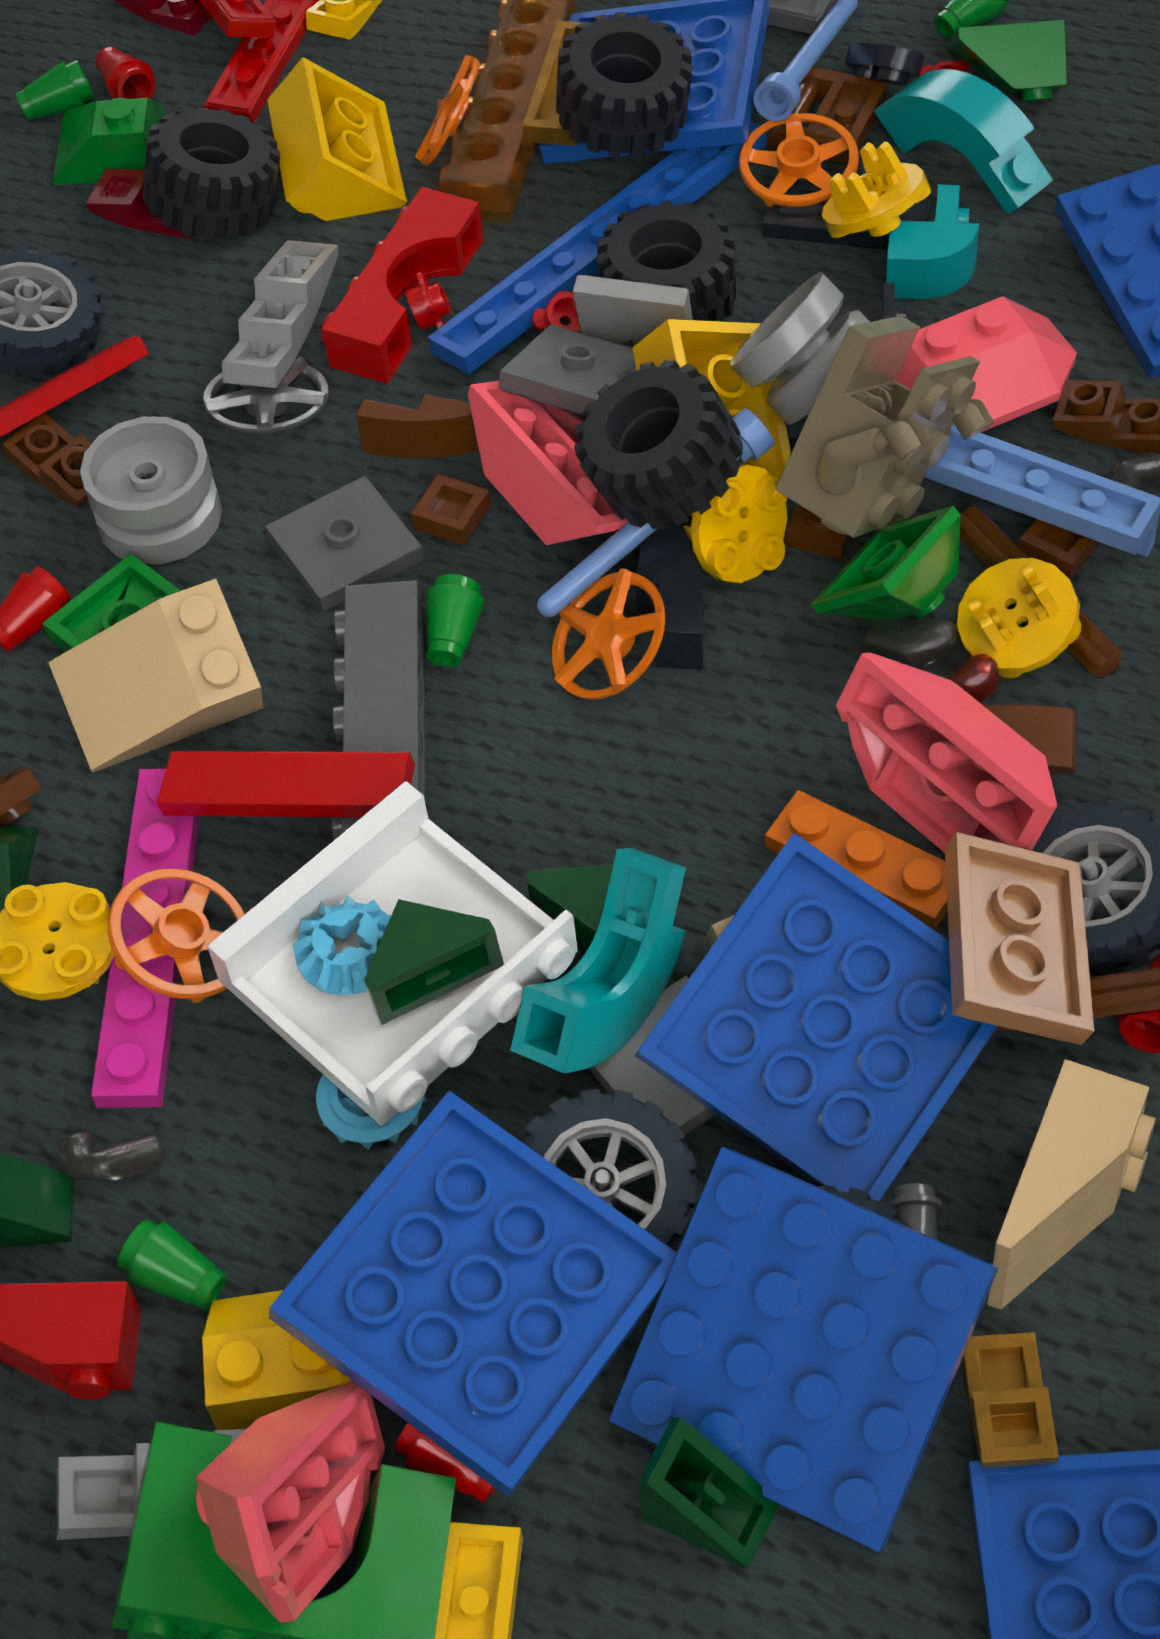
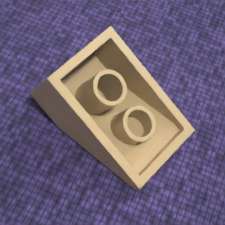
M216 578L158 599L48 662L92 773L264 709L260 683Z
M1065 1059L996 1242L993 1265L998 1266L999 1269L990 1288L987 1305L998 1309L1005 1307L1114 1212L1122 1188L1134 1193L1136 1192L1148 1155L1146 1150L1156 1118L1144 1114L1149 1092L1148 1086Z

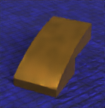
M1035 1332L971 1336L962 1357V1367L974 1439L981 1468L1058 1464L1059 1455L1048 1387H1043Z

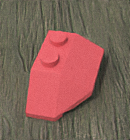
M1002 296L919 329L895 381L912 389L922 368L968 356L980 361V364L972 378L976 382V389L971 399H980L994 421L991 426L983 430L986 431L1059 401L1065 381L1068 380L1071 368L1075 364L1077 352L1047 317Z
M499 381L470 385L468 398L484 475L545 545L615 532L628 523L626 518L621 520L614 514L580 467L581 462L576 457L574 446L579 442L575 436L577 424L584 422L583 419L568 410L504 392L499 389Z
M870 652L862 653L836 704V708L842 722L848 723L852 747L869 789L944 853L945 846L956 832L1032 851L1057 807L1046 756L952 680Z
M353 1381L257 1418L196 1476L198 1484L196 1494L198 1512L202 1521L209 1526L216 1554L279 1623L295 1621L351 1555L369 1501L371 1470L379 1469L386 1449L372 1396Z

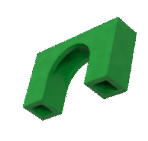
M155 1423L147 1448L111 1623L112 1628L128 1630L127 1637L129 1639L435 1638L456 1478L382 1464L369 1487V1501L365 1510L354 1576L342 1588L331 1595L311 1601L295 1621L279 1623L216 1554L209 1526L202 1521L198 1512L196 1501L198 1484L196 1476L231 1444L232 1436L167 1423Z

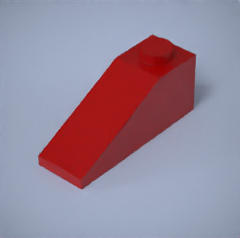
M127 1281L0 1284V1361L80 1399L97 1400L107 1397L110 1394V1390H132L141 1308Z

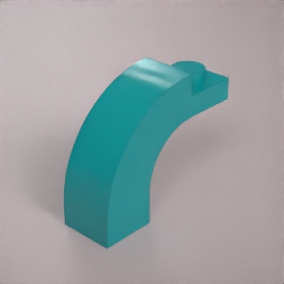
M952 69L927 72L874 110L903 153L929 140L940 141L957 149L973 164L999 204L1008 214L1018 209L1053 181L1024 138L1034 129L1028 118L1001 91L969 73Z
M633 848L617 849L601 920L591 945L578 964L565 976L552 982L525 985L510 1051L565 1074L588 1069L605 1061L632 1038L659 1000L674 969L686 930L673 926L686 867Z

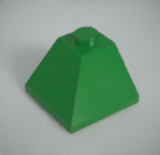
M1064 20L958 28L947 40V50L951 54L966 62L969 67L1005 93H1021V102L1052 100V90H1060L1067 85Z
M116 98L106 101H95L65 110L53 174L54 185L99 182L106 169L144 170L149 130L153 124H159V119L164 117L163 105L149 98Z
M953 505L879 529L810 605L817 614L890 621L914 615L915 618H921L931 613L943 602L945 595L942 591L958 574L960 513Z

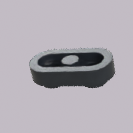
M850 43L844 65L854 69L852 75L907 86L909 78L920 77L925 56L918 52L892 45Z

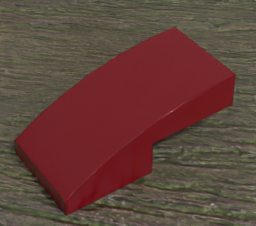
M106 169L86 202L90 212L119 225L135 230L188 239L192 238L181 234V231L178 229L166 227L162 224L161 218L153 217L148 211L149 205L144 204L143 200L144 170Z

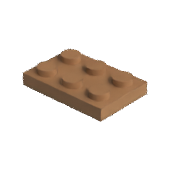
M956 832L945 846L952 1015L1082 1046L1094 1032L1080 863Z

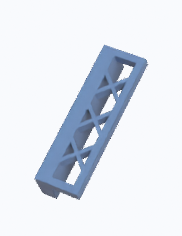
M952 426L947 450L935 466L929 467L925 478L1133 555L1137 553L1147 557L1154 546L1160 515V497L982 433L963 440L956 426Z

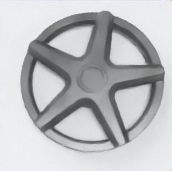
M298 357L277 388L241 385L244 389L215 397L217 392L226 384L223 383L221 372L206 387L203 401L208 415L216 423L227 429L247 434H271L296 428L312 420L324 408L328 400L329 389L325 377L318 370L309 366L305 358ZM301 374L314 382L318 391L288 387V385ZM290 402L306 403L313 406L309 411L294 419L274 424V418L284 414L289 409ZM245 405L247 413L256 417L257 425L231 421L221 416L219 412L226 408Z

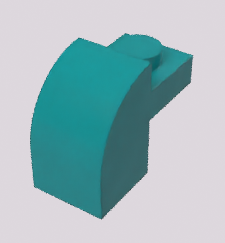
M938 184L935 222L901 221L900 225L890 232L886 283H894L895 298L930 299L945 296L964 286L974 274L977 263L979 224L968 223L969 208H959L960 185Z

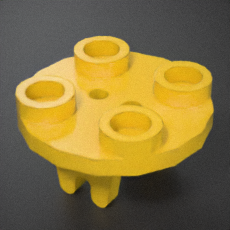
M883 142L877 149H875L873 144L867 143L860 150L866 172L864 175L859 176L853 172L844 180L843 176L837 173L829 180L832 196L823 207L822 218L830 236L838 238L849 233L869 230L871 236L877 237L895 230L901 223L899 215L903 214L915 203L924 200L931 193V188L924 171L916 164L900 163L888 142Z
M739 463L740 468L736 477L727 479L726 483L730 488L722 498L715 496L709 502L712 506L703 514H700L699 511L690 514L692 517L691 525L683 526L689 540L692 541L693 551L702 569L717 580L743 583L758 577L764 570L772 571L781 564L785 556L783 539L787 524L786 501L788 497L775 490L780 477L772 475L763 467Z
M1035 558L1008 559L987 568L968 586L959 604L957 628L965 649L983 667L994 670L1002 677L1016 678L1023 673L1049 664L1069 644L1078 638L1081 632V621L1079 619L1080 603L1070 579L1055 565ZM1011 604H1016L1015 608L1008 609ZM1028 622L1027 626L1020 627L1021 623Z
M67 882L40 885L38 887L21 885L13 889L5 899V908L0 911V982L16 995L39 1001L67 998L90 987L93 983L98 984L100 976L109 968L114 957L107 930L110 908L103 893L94 888ZM60 928L58 931L52 932L53 929ZM54 950L53 953L46 954L48 951Z

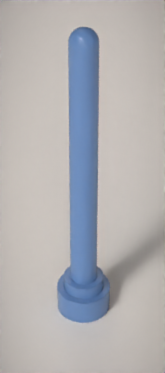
M837 0L782 73H772L765 77L754 93V105L761 116L770 121H783L791 115L800 101V83L856 10L858 0Z
M743 408L733 417L741 433L738 437L743 443V454L736 458L737 461L742 464L749 458L756 461L775 445V441L768 429L749 409ZM629 522L545 592L537 602L538 611L545 617L557 615L657 529H652L648 522L642 528L633 526Z

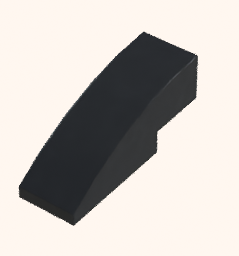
M668 521L665 528L657 529L641 542L637 574L648 579L657 588L665 608V629L660 647L655 656V667L703 670L705 631L700 573L691 542L682 524L676 525L674 521ZM636 586L638 616L655 613V607L650 596L645 590Z

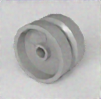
M822 272L812 276L788 296L748 337L730 362V367L751 388L762 386L777 377L769 389L767 403L788 425L798 422L810 413L848 328L870 322L859 310L847 312L832 322L842 306L844 295Z
M143 416L118 423L100 434L85 451L80 468L84 489L93 510L102 542L115 556L125 559L128 555L132 554L144 564L162 565L186 558L206 545L218 529L222 506L213 479L208 455L202 437L188 424L169 417Z

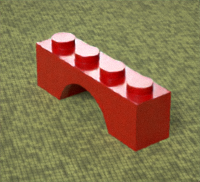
M421 187L409 206L402 208L393 229L385 240L380 241L376 245L369 263L359 276H355L352 279L343 300L334 312H330L323 322L321 339L325 344L331 368L382 383H389L412 349L407 312L398 301L406 293L407 289L419 284L417 273L420 271L425 273L427 279L441 276H459L463 273L484 242L479 202Z

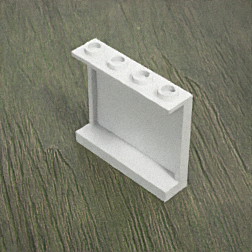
M406 781L207 946L219 981L381 1127L398 1112L404 1113L412 1109L422 1099L428 1085L448 1067H456L462 1064L472 1054L478 1040L498 1022L505 1023L516 1016L520 1009L525 985L543 983L547 978L551 980L559 977L570 966L575 953L578 952L574 918L571 913L565 910L555 920L550 918L430 821L427 815L424 795ZM348 895L356 903L367 904L375 900L382 911L392 915L398 899L489 919L496 931L504 965L381 1025L368 991L353 995H335L323 992L309 984L297 967L293 943L297 941L300 934L301 920H310L317 915L320 903L328 907L343 904ZM352 932L347 939H340L338 937L333 939L337 953H342L347 946L357 949L361 947L357 932Z

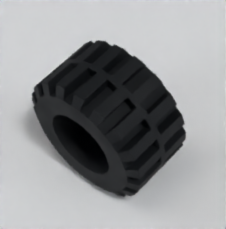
M615 12L614 17H607L604 14L594 16L593 23L590 24L583 21L575 26V34H567L558 55L555 106L556 113L559 114V123L563 130H570V138L576 143H588V150L599 153L601 150L607 151L610 157L620 158L621 153H630L632 158L643 156L644 150H650L654 153L663 149L664 141L672 143L678 137L679 128H683L686 122L693 68L691 52L689 48L683 47L684 39L678 33H669V26L661 21L653 23L649 21V16L638 14L637 17L627 16V12Z
M196 108V110L192 111L187 109L175 111V115H165L159 119V124H153L149 130V137H147L143 179L144 204L149 205L148 211L153 217L162 219L163 225L170 229H178L181 231V234L189 237L199 236L203 237V240L215 241V238H223L227 241L237 239L238 235L246 237L256 232V228H263L268 223V218L272 216L280 164V151L277 150L278 144L273 137L267 136V130L261 125L252 124L251 119L242 115L230 114V111Z
M661 201L660 205L650 206L649 204L638 206L637 211L633 213L626 211L617 217L618 223H611L603 231L604 238L599 239L597 245L599 277L686 288L689 290L693 320L725 322V316H731L734 309V300L736 299L735 241L733 234L728 233V225L723 219H714L712 211L706 208L696 210L695 204L683 202L681 205H672V201Z
M664 360L659 367H656L652 361L640 364V368L636 372L631 373L628 369L617 375L618 381L611 386L605 384L597 392L599 398L596 402L587 404L582 412L586 421L577 424L575 436L579 442L574 448L576 457L581 462L580 467L614 514L621 520L626 518L633 526L642 528L648 522L652 529H663L668 521H674L676 525L688 522L689 515L696 511L703 514L712 507L709 502L715 496L722 498L730 488L726 483L727 479L736 477L740 468L736 458L743 454V443L738 437L741 433L734 419L704 374L700 375L698 370L689 364H685L680 368L677 361Z

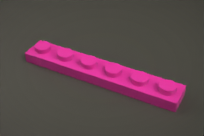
M166 768L139 769L122 888L134 878L154 870L182 869L193 872L200 816L163 815L156 803ZM162 879L150 882L140 887V889L152 900L166 908L172 904L181 903L191 886V881ZM126 902L121 915V932L126 947H129L149 936L153 928ZM115 955L110 964L91 1097L96 1108L162 1107L176 998L158 994L142 986L124 969H118L115 964ZM163 955L139 964L159 979L174 984L179 982L180 972L174 958L170 955Z

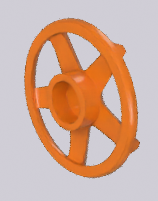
M465 55L444 99L438 100V111L415 155L420 160L421 165L429 166L434 161L448 136L451 137L460 124L470 99L468 96L478 73L480 62L477 58Z
M795 113L783 121L769 120L750 134L740 151L739 170L745 185L756 196L763 199L766 206L772 207L774 204L787 207L810 206L829 200L832 196L829 186V180L832 177L822 169L821 162L849 150V162L842 174L844 180H846L853 172L856 173L858 169L859 152L852 135L838 122L821 115ZM802 122L827 126L836 131L841 137L833 142L818 145L814 139L804 135ZM786 124V139L779 144L777 151L756 150L752 148L755 141L762 134L772 128ZM748 163L778 168L779 173L769 189L761 185L754 178ZM798 179H807L822 189L804 195L784 194Z
M620 569L619 572L599 578L574 599L570 605H567L560 611L561 620L557 626L552 645V664L556 675L554 679L571 694L582 699L596 700L618 694L640 678L656 656L665 629V608L662 597L654 584L639 574L626 569ZM630 585L638 586L646 591L652 599L655 613L628 618L623 616V609ZM613 587L605 608L599 616L582 610L597 594ZM572 626L585 636V641L571 659L565 663V645ZM653 630L654 634L644 657L634 670L626 676L622 659L632 649L636 635ZM596 658L600 659L608 676L610 687L591 690L583 688L573 681L578 673Z
M160 869L144 873L128 882L120 890L109 911L107 930L109 943L115 955V964L118 969H124L135 981L153 992L171 998L188 999L193 1003L201 1002L206 997L216 995L227 989L219 979L204 983L200 966L199 953L203 950H208L207 946L223 933L210 929L209 922L203 914L210 890L228 905L237 921L245 913L236 899L224 887L199 873L182 869ZM162 879H182L192 882L181 903L172 904L166 908L141 891L140 887ZM126 902L153 928L149 936L129 947H126L121 932V915ZM163 955H170L176 962L184 985L159 979L139 964Z

